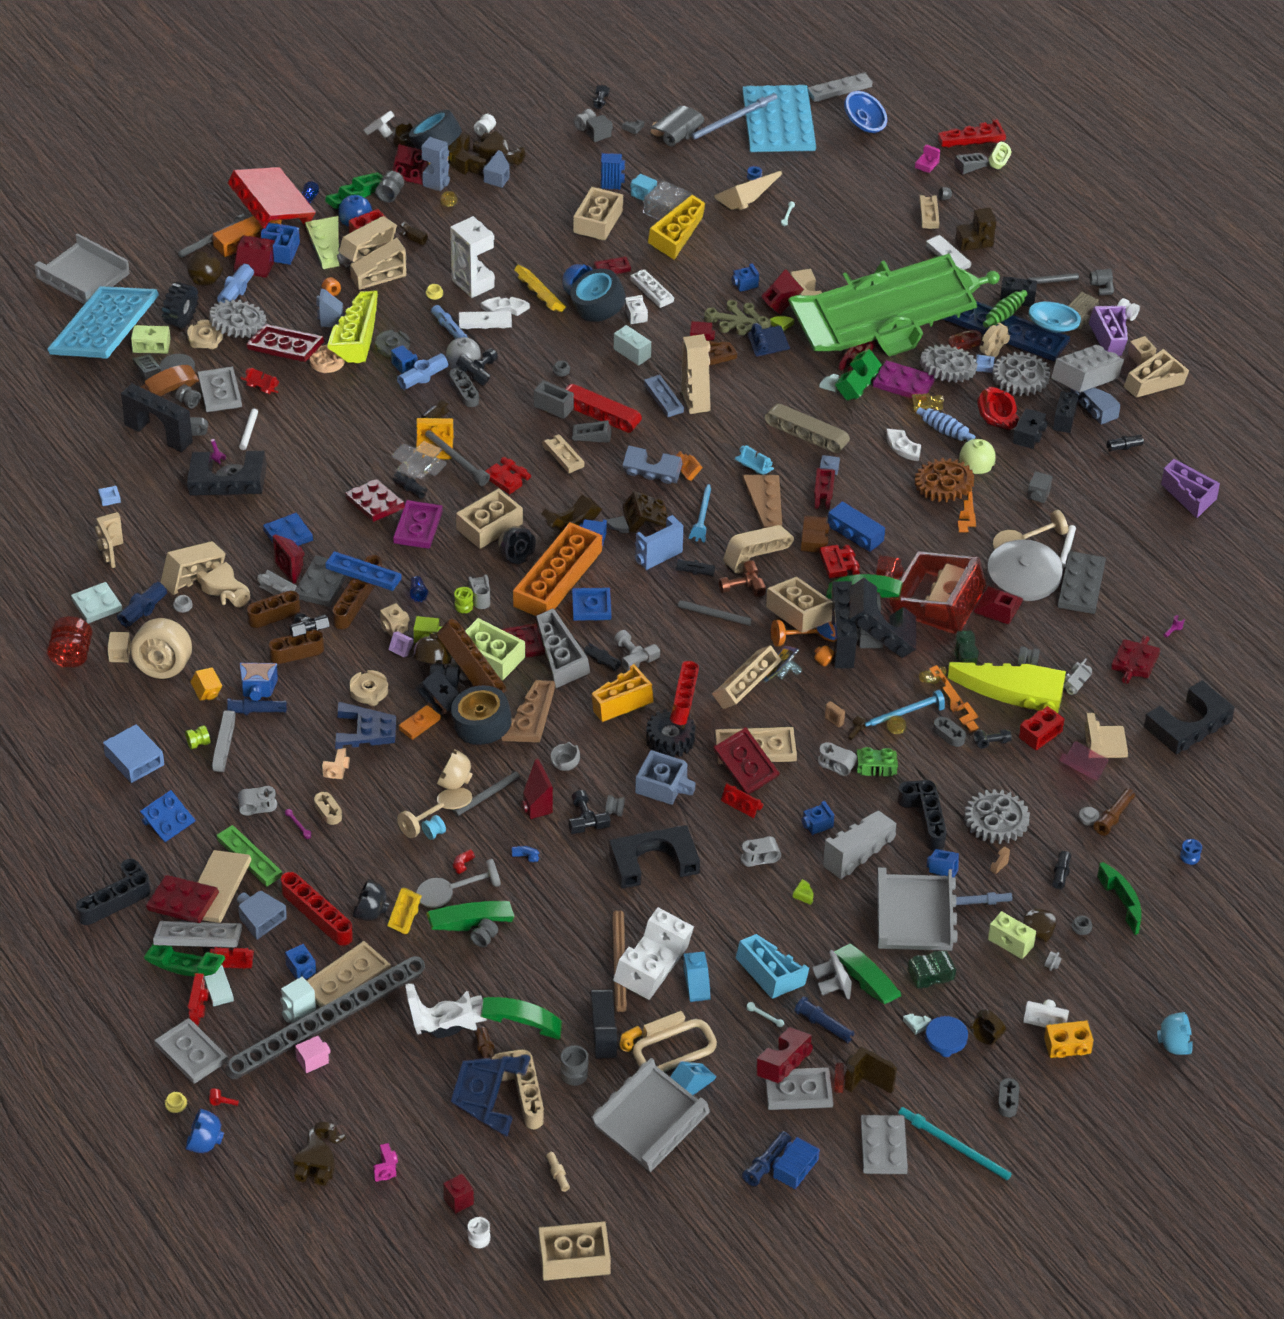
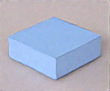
M977 355L976 363L978 364L976 371L992 373L995 357Z
M117 486L98 489L103 506L121 502Z

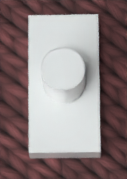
M391 111L387 112L371 123L364 131L369 135L378 129L384 138L388 137L393 132L386 123L394 117V114Z
M1046 1000L1043 1004L1028 1001L1024 1023L1045 1028L1046 1025L1067 1023L1069 1010L1056 1008V1004L1052 1000Z

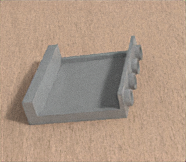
M77 233V243L47 265L40 261L35 264L37 279L85 304L100 286L113 287L129 275V264L125 258Z
M878 867V949L952 950L953 943H957V930L953 928V925L957 924V913L953 912V907H956V895H952V890L956 888V878L952 877V869L948 870V876L886 874V868Z
M650 1058L647 1062L641 1064L638 1071L632 1077H629L617 1092H614L602 1107H599L594 1112L592 1119L598 1130L651 1172L710 1111L704 1099L701 1097L699 1100L660 1070L655 1065L654 1059Z

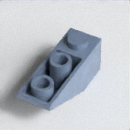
M1094 387L1082 392L1071 388L1070 393L1079 394L1078 402L1101 425L1119 417L1120 404L1111 394Z

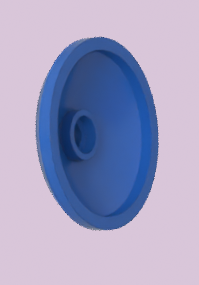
M853 91L845 98L844 107L846 114L855 126L870 133H877L885 128L887 125V114L876 98L863 91Z

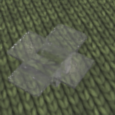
M425 441L417 448L402 444L392 454V458L402 462L396 470L414 479L416 477L422 479L427 473L435 476L447 464L446 461L436 458L442 449Z

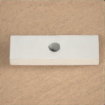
M938 235L926 241V246L938 257L950 253L956 266L963 270L971 267V262L942 236Z
M645 269L630 275V280L659 308L674 302V297Z
M511 311L459 312V328L488 329L512 327Z

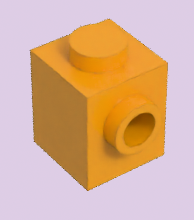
M213 667L196 671L190 682L200 701L216 698L222 688V684Z

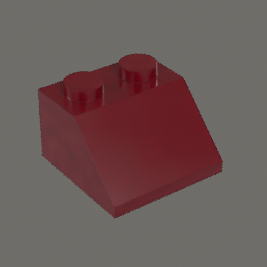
M243 235L237 248L234 273L240 266L247 264L254 270L253 276L267 278L274 264L273 245L275 240Z

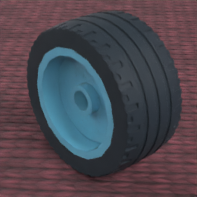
M445 109L433 113L412 128L409 137L415 148L422 150V145L429 137L447 142V145H450L460 136L462 130L451 111Z
M604 268L594 269L580 276L572 285L570 292L577 312L583 319L590 322H599L611 318L621 310L626 300V294L618 276L612 270Z

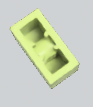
M134 325L131 339L133 353H168L170 345L169 326Z
M1001 911L990 924L988 940L1023 959L1034 947L1036 931Z

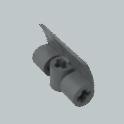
M678 106L652 125L651 129L664 132L665 143L668 146H674L683 138L689 139L694 130L704 123V117L700 112L692 108Z

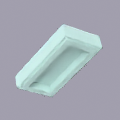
M222 965L215 974L204 976L213 1006L234 1001Z

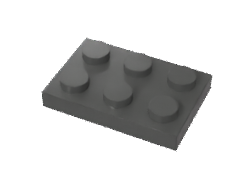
M315 555L295 592L299 594L300 600L330 607L347 576L326 569L325 563L328 558Z

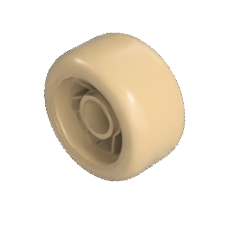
M156 618L144 623L131 643V656L135 665L146 675L157 679H167L179 674L192 653V642L187 631L177 622L166 618Z

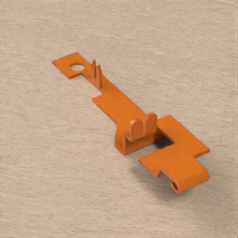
M967 491L968 500H964V511H961L959 514V519H969L970 521H958L959 532L968 533V527H976L972 491Z
M937 665L929 668L934 677L939 676L946 685L943 687V690L950 698V709L952 712L965 708L969 714L959 718V720L968 727L970 733L979 729L974 722V719L978 718L970 704L968 702L964 703Z

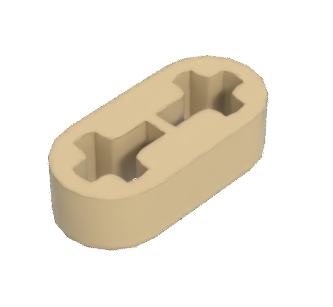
M319 792L315 795V808L324 821L330 825L338 824L342 820V810L331 794Z

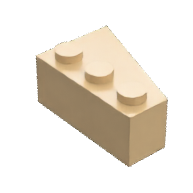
M382 216L344 236L339 253L352 262L357 261L392 241L397 225Z
M398 238L350 264L351 279L360 290L406 276L405 248Z
M213 541L167 552L161 583L170 593L175 595L178 593V589L193 585V581L197 579V573L201 570L209 573L211 571L210 566L214 562L218 561L223 564L226 553Z

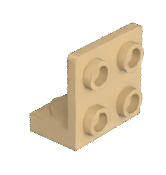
M118 512L96 518L97 526L95 531L97 537H99L97 546L100 551L103 550L104 560L106 563L109 562L111 568L115 567L113 546L123 544L121 519Z
M1087 713L1084 730L1089 758L1128 757L1124 727L1100 726L1099 721H1096L1095 713Z

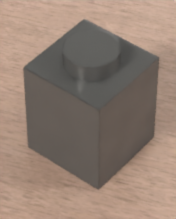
M605 115L587 120L586 133L593 142L611 137L613 125Z
M1035 471L1029 484L1027 499L1045 503L1051 490L1053 476Z

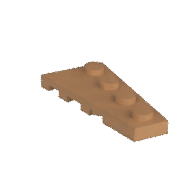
M743 475L744 485L746 484L748 495L751 496L753 507L756 508L762 528L782 526L779 475Z
M535 680L525 696V702L518 707L517 714L512 719L511 727L502 737V741L540 742L555 690L554 681Z

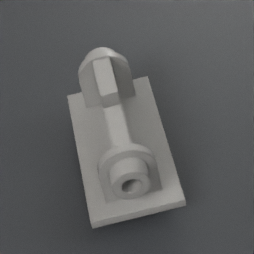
M269 570L265 574H259L257 577L260 584L259 587L274 595L286 591H295L297 587L295 584Z
M1086 658L1081 664L1077 662L1071 668L1073 672L1071 675L1068 673L1065 676L1063 688L1070 695L1076 694L1083 683L1092 675V668L1084 664L1087 660Z

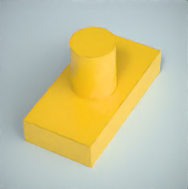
M401 888L387 926L403 934H408L414 916L418 913V905L422 895L407 888Z

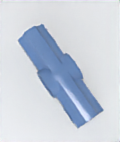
M243 264V266L238 268L233 277H227L224 289L217 297L218 302L225 303V300L231 302L238 295L245 293L247 283L254 275V270L249 265Z
M442 353L429 360H418L415 362L414 368L397 376V382L403 390L417 383H427L433 374L448 367V361Z

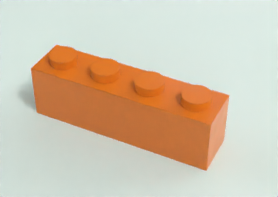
M254 216L213 233L214 247L224 257L237 252L243 235L261 238L263 227ZM270 220L268 223L282 225V220Z

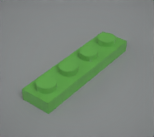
M233 825L217 834V841L229 852L250 855L252 860L247 869L266 887L280 879L283 875L282 871Z

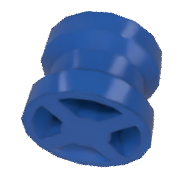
M1195 839L1185 840L1180 853L1181 860L1191 865L1198 863L1200 853L1202 852L1201 843Z

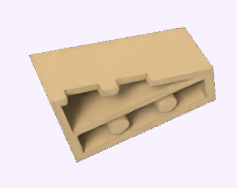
M1163 349L1129 372L1124 388L1136 398L1183 385L1189 370Z

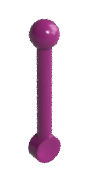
M286 809L285 815L290 817L303 832V837L305 839L311 838V832L300 824L292 814L291 809Z

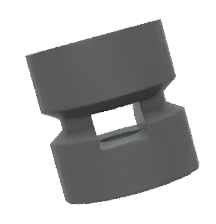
M395 171L386 172L376 188L378 198L384 202H393L404 185L403 177Z
M577 1045L566 1047L561 1053V1078L566 1084L572 1086L583 1084L588 1077V1053L583 1047Z

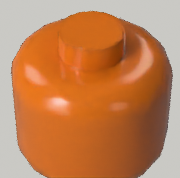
M329 277L323 281L322 289L336 296L341 291V285L336 279Z
M827 645L819 646L815 650L814 659L823 667L827 666L835 657V652Z

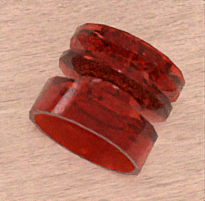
M66 616L56 620L52 627L51 638L47 648L49 658L54 663L63 667H78L84 664L88 657L93 635L91 626L83 619Z

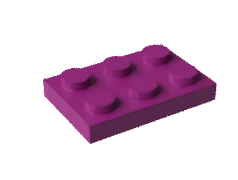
M886 360L873 382V387L923 402L935 378L934 375H928L927 372Z
M407 500L393 538L394 543L430 549L443 512V506Z

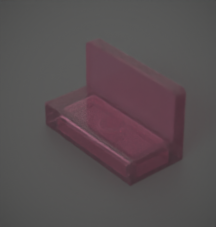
M1074 742L1068 755L1062 754L1059 761L1092 779L1099 780L1109 760L1079 742Z

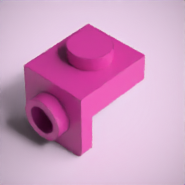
M925 145L922 156L915 162V168L930 173L939 163L940 150Z
M389 1143L380 1145L382 1164L373 1167L375 1181L388 1180L395 1177L396 1163H398L395 1150L391 1151Z

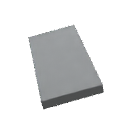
M159 921L153 938V944L237 947L242 932V924L201 922L199 924L195 922Z

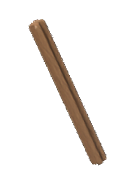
M623 911L613 912L614 976L619 959L625 952ZM614 981L616 1012H625L626 987Z

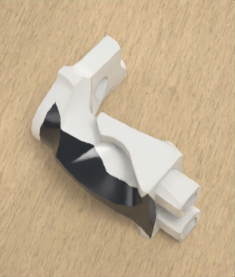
M405 984L417 1035L430 1033L436 1038H444L458 1033L463 1028L476 1030V1023L487 1020L481 1017V995L470 998L469 991H466L456 1002L442 1001L433 1008H427L421 1003L414 984Z

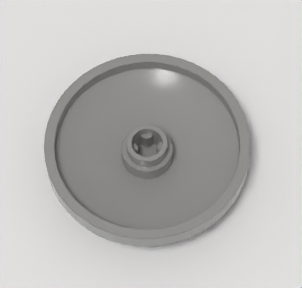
M1014 540L1000 545L993 551L988 561L987 574L994 588L1022 597L1023 601H1034L1047 597L1058 588L1062 579L1063 569L1058 555L1048 546L1032 540Z

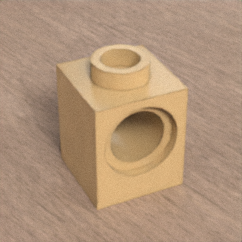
M1145 336L1130 341L1128 355L1138 366L1156 354L1155 346Z
M110 632L108 642L109 662H129L131 649L129 632Z

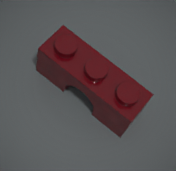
M789 1027L779 1036L778 1050L767 1048L757 1058V1076L779 1084L785 1077L789 1076L796 1066L798 1067L811 1054L813 1049L811 1034Z

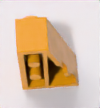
M634 664L630 666V670L625 674L620 673L617 675L615 681L612 683L607 682L592 693L593 712L602 722L653 703L652 683Z

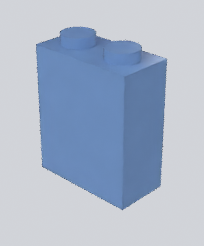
M137 724L103 742L105 756L130 783L164 766L163 752Z

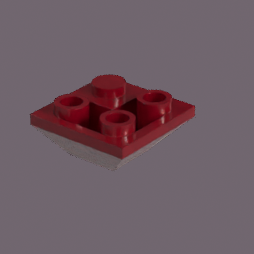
M398 145L392 171L399 173L404 181L422 185L423 172L427 168L428 161L422 160V150Z
M785 269L765 289L761 297L781 315L790 305L788 299L800 295L804 288Z
M988 586L974 613L1010 624L1023 598Z

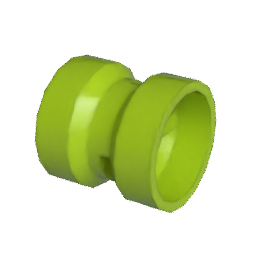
M468 587L456 589L454 593L455 610L459 613H469L473 609V591Z
M205 725L198 727L195 731L192 729L185 731L186 740L191 750L197 748L199 744H210L209 733Z

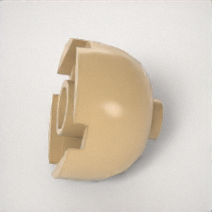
M454 749L438 779L437 785L450 790L458 789L464 783L468 784L473 775L470 773L471 763L468 757Z

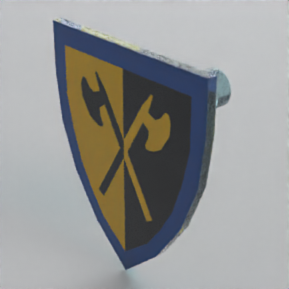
M785 645L778 653L782 661L765 676L764 682L766 683L775 675L783 679L790 669L797 675L800 674L802 668L791 660L799 649Z

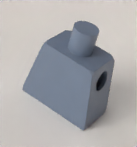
M258 891L251 897L246 893H242L237 898V902L240 904L238 906L239 918L257 940L287 919L286 905L262 891Z

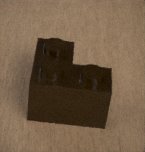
M991 208L974 210L973 223L956 226L955 239L961 251L994 246L997 220Z

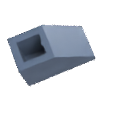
M498 150L495 156L491 157L488 165L484 166L483 175L485 183L503 187L508 181L509 164L502 151Z
M321 289L320 296H317L316 305L320 307L317 311V319L320 320L321 327H334V325L339 324L340 317L344 316L343 303L327 290Z

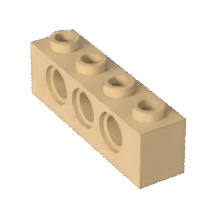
M771 645L759 649L712 695L723 709L736 705L782 660Z

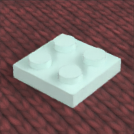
M106 582L71 595L73 603L87 624L122 611L121 603Z

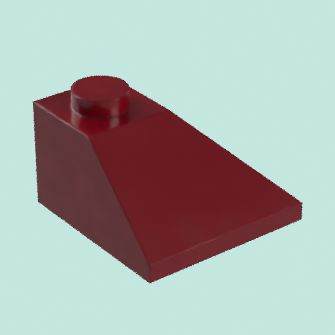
M275 534L273 535L274 561L291 583L296 584L303 567L304 551L293 540Z
M539 759L534 761L523 792V801H521L523 812H527L530 819L553 813V786Z

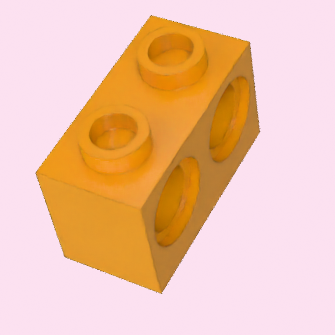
M1088 1021L1046 1025L1044 1039L1050 1058L1091 1054L1093 1037Z

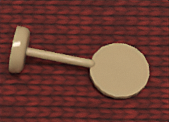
M1055 510L1051 513V524L1024 535L1015 530L1001 531L995 536L993 547L996 549L1006 542L1026 540V538L1053 527L1058 534L1064 535L1068 533L1066 519L1060 510Z
M465 788L444 790L437 797L438 804L421 815L415 817L411 812H401L397 817L398 825L407 837L414 838L420 832V820L440 808L459 809L467 806L472 801V793Z

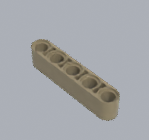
M779 403L775 404L765 415V421L770 426L833 453H839L850 440L849 435L844 430Z

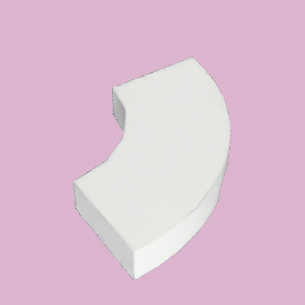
M495 297L483 301L481 308L486 312L511 311V314L518 316L529 309L530 304L519 298L500 299V297Z
M887 429L886 437L889 446L900 456L909 460L919 461L921 445L910 441L906 437L904 430Z

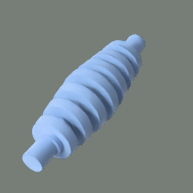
M921 407L918 408L917 414L923 416V421L935 430H939L940 433H945V435L955 439L958 438L960 441L975 439V435L969 433V428L952 416L934 411L931 408L927 410Z

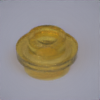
M446 191L441 196V203L445 206H453L457 203V196L452 191Z
M893 716L887 722V729L894 734L903 733L906 730V722L901 716Z

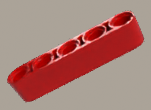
M569 384L565 388V390L574 393L573 410L599 421H608L611 426L628 433L632 432L642 421L641 414L635 409L575 384Z
M684 661L682 663L670 715L671 722L677 725H685L687 723L699 671V665L692 661Z
M286 872L281 876L282 895L338 945L346 946L352 942V923L298 874Z

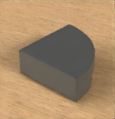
M636 120V122L630 123L627 121L622 124V129L637 134L645 126V121Z
M624 516L607 519V527L609 529L620 531V533H629V527Z

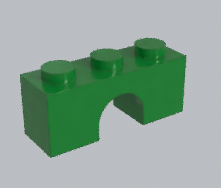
M870 349L858 353L850 363L853 370L842 374L835 383L836 388L847 401L853 398L858 399L862 396V391L871 384L870 380L878 374V369L882 365Z

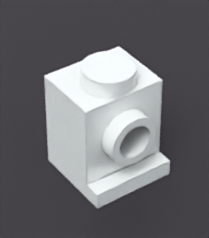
M643 296L625 298V312L630 324L647 322L648 310L644 304Z

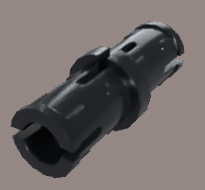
M1141 434L1129 437L1121 436L1119 439L1108 440L1106 447L1109 452L1119 449L1128 450L1130 447L1142 446L1144 439Z
M400 471L394 474L393 481L404 487L405 491H410L421 499L425 497L426 493L424 492H427V488L416 483L414 478H409Z
M678 559L676 570L692 572L693 575L698 573L714 576L715 565L699 563L698 560L693 562Z
M591 643L584 649L586 655L597 660L598 664H603L613 671H617L621 666L620 660L608 654V651L601 650Z
M1068 851L1059 852L1058 862L1054 866L1055 875L1052 886L1056 889L1065 888L1066 877L1070 873L1069 863L1072 855Z

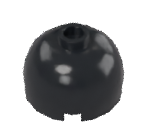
M512 526L505 529L498 540V549L501 555L514 564L526 562L527 559L525 558L534 553L536 546L535 536L531 534L529 529L520 526Z
M370 879L365 882L352 917L364 921H372L377 919L381 913H386L389 902H386L387 893L382 885Z

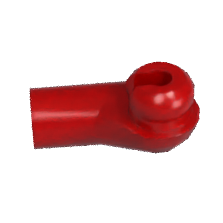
M470 849L454 859L453 869L456 870L457 874L466 871L467 868L464 863L475 858L474 852Z

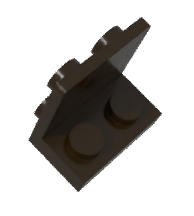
M633 491L622 505L629 531L636 533L644 524V521L666 527L668 514L664 501Z

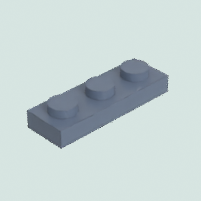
M661 375L644 380V386L667 417L684 412L683 405Z

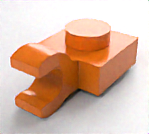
M679 451L676 456L681 457L683 463L681 472L688 480L692 481L703 467L694 456L684 455Z

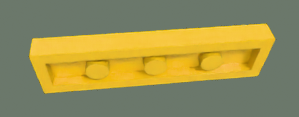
M517 265L514 270L519 274L518 278L525 283L527 282V287L537 292L536 296L542 301H546L548 308L553 311L556 309L563 312L566 306L529 269Z

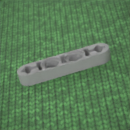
M225 710L223 713L213 758L214 772H224L235 725V711Z

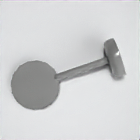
M493 859L486 861V873L452 884L443 878H431L424 881L416 892L422 895L420 904L429 908L440 907L451 899L453 888L487 877L490 878L494 887L500 886L499 875Z

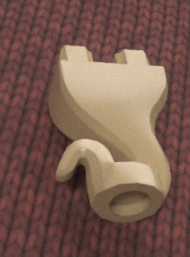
M216 561L210 566L211 571L209 573L205 570L197 573V581L201 584L202 591L210 595L220 596L222 605L226 604V598L238 608L243 607L250 600L248 587L234 578L233 569L227 562L221 564Z

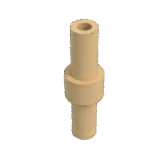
M554 1152L548 1153L546 1157L551 1166L550 1171L553 1178L557 1179L562 1191L569 1190L570 1186L565 1178L566 1173L563 1166L559 1164Z

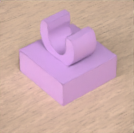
M398 631L394 632L388 650L402 657H407L414 641Z

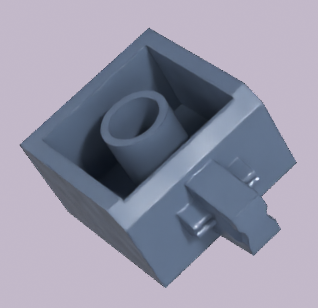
M651 750L636 776L635 793L673 805L678 793L693 795L696 783L687 778L688 764L684 760Z

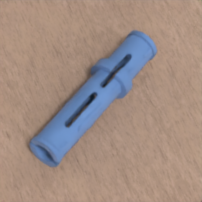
M439 305L432 308L431 313L438 319V323L444 326L455 339L461 337L468 338L452 320L450 314L445 313Z

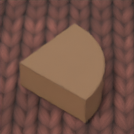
M1005 846L998 852L1000 855L998 860L991 864L990 871L995 874L1008 864L1010 850Z

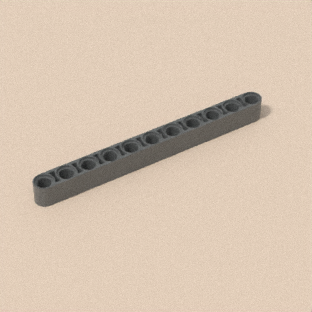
M417 956L411 957L233 1056L225 1067L226 1075L231 1079H238L294 1048L296 1045L415 980L424 971V961ZM409 965H415L417 967V972L412 971ZM392 974L398 975L400 981H395L392 978ZM375 984H380L383 991L376 990ZM357 994H363L365 1001L359 1000ZM339 1004H345L348 1007V1011H343ZM322 1013L328 1014L330 1021L324 1020ZM304 1023H309L313 1031L306 1030ZM286 1033L293 1034L295 1041L288 1040ZM268 1043L275 1044L277 1051L270 1050ZM250 1053L257 1054L259 1061H253L250 1058ZM232 1064H239L241 1071H235L232 1068Z

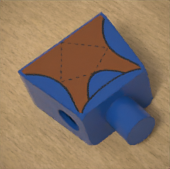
M240 663L243 696L250 697L254 701L260 700L261 697H270L278 681L277 663Z

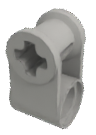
M488 576L468 577V586L473 591L474 606L478 609L488 608L490 606Z
M829 742L823 743L820 746L819 751L821 755L818 757V764L842 776H847L857 761L856 754Z
M264 786L239 791L238 803L240 813L243 815H253L274 811L277 808V801L274 798L276 795L275 789L271 786Z
M767 836L760 839L747 840L742 845L744 852L741 856V862L745 866L753 867L774 863L781 858V852L774 837Z

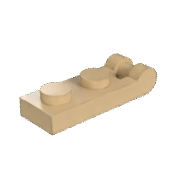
M920 195L919 205L922 228H939L937 195H931V197Z
M558 434L551 440L546 439L542 441L544 449L549 451L568 473L584 467V461L561 435Z

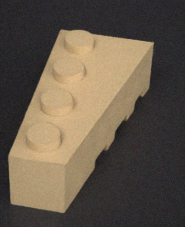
M704 334L683 337L681 392L689 414L710 411V358L708 352H710L711 348Z

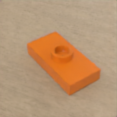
M426 705L399 725V730L413 740L441 720V715Z

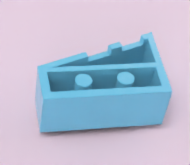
M757 934L739 942L736 959L772 999L805 985L809 972V967L806 965L800 966L793 961L792 956H785L778 952L776 946Z

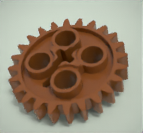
M942 458L939 462L937 459H934V463L928 461V466L922 465V469H918V473L915 474L916 490L920 491V495L924 494L925 498L931 497V501L935 498L938 499V502L942 499L945 502H948V499L955 501V497L962 499V495L967 496V491H972V487H974L973 470L969 469V465L965 466L964 462L958 463V459L954 462L951 461V458L947 461Z

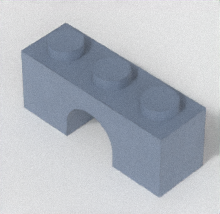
M429 137L422 145V160L430 162V165L423 172V186L440 192L450 181L448 176L449 150L447 142Z
M628 445L623 462L624 471L628 475H641L649 480L659 479L666 484L677 483L683 464L681 457L663 453L661 461L651 465L646 462L648 457L646 449Z

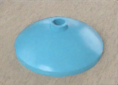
M1038 302L1029 309V316L1032 321L1049 332L1061 333L1071 331L1077 328L1081 322L1079 313L1064 304Z

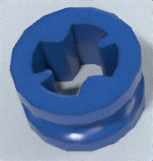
M755 166L748 168V180L752 181L762 177L761 168Z

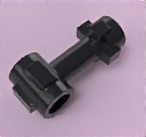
M602 84L597 85L595 94L598 97L593 99V105L596 109H601L605 106L606 101L603 99L609 96L610 87Z
M1006 729L1000 730V733L986 735L984 730H978L974 733L973 740L980 749L988 747L989 742L1001 741L1003 744L1011 741L1012 737L1010 730Z

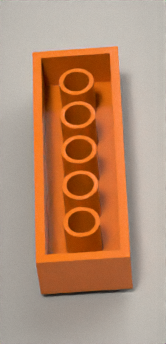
M570 522L513 590V607L535 616L553 608L555 610L602 552V535Z

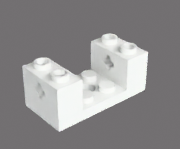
M470 217L451 226L452 281L471 298L494 288V273L477 259V255L494 248V235L492 231L488 230L475 217Z
M657 908L648 920L643 938L634 949L628 947L619 959L613 981L650 1000L687 949L694 926Z

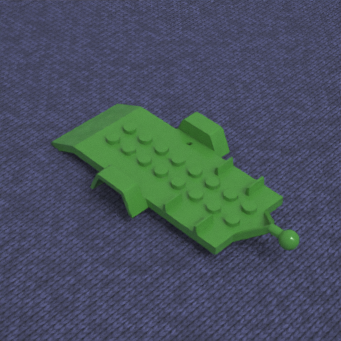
M950 253L891 272L885 261H881L874 274L852 280L847 273H843L848 285L817 295L793 296L788 301L814 351H841L877 339L886 354L892 356L916 347L923 335L920 328L921 325L929 323L931 327L933 321L955 314L959 318L960 313L977 308V303L972 293L982 284L998 283L1000 276L996 271H989L985 277L977 278L956 266Z

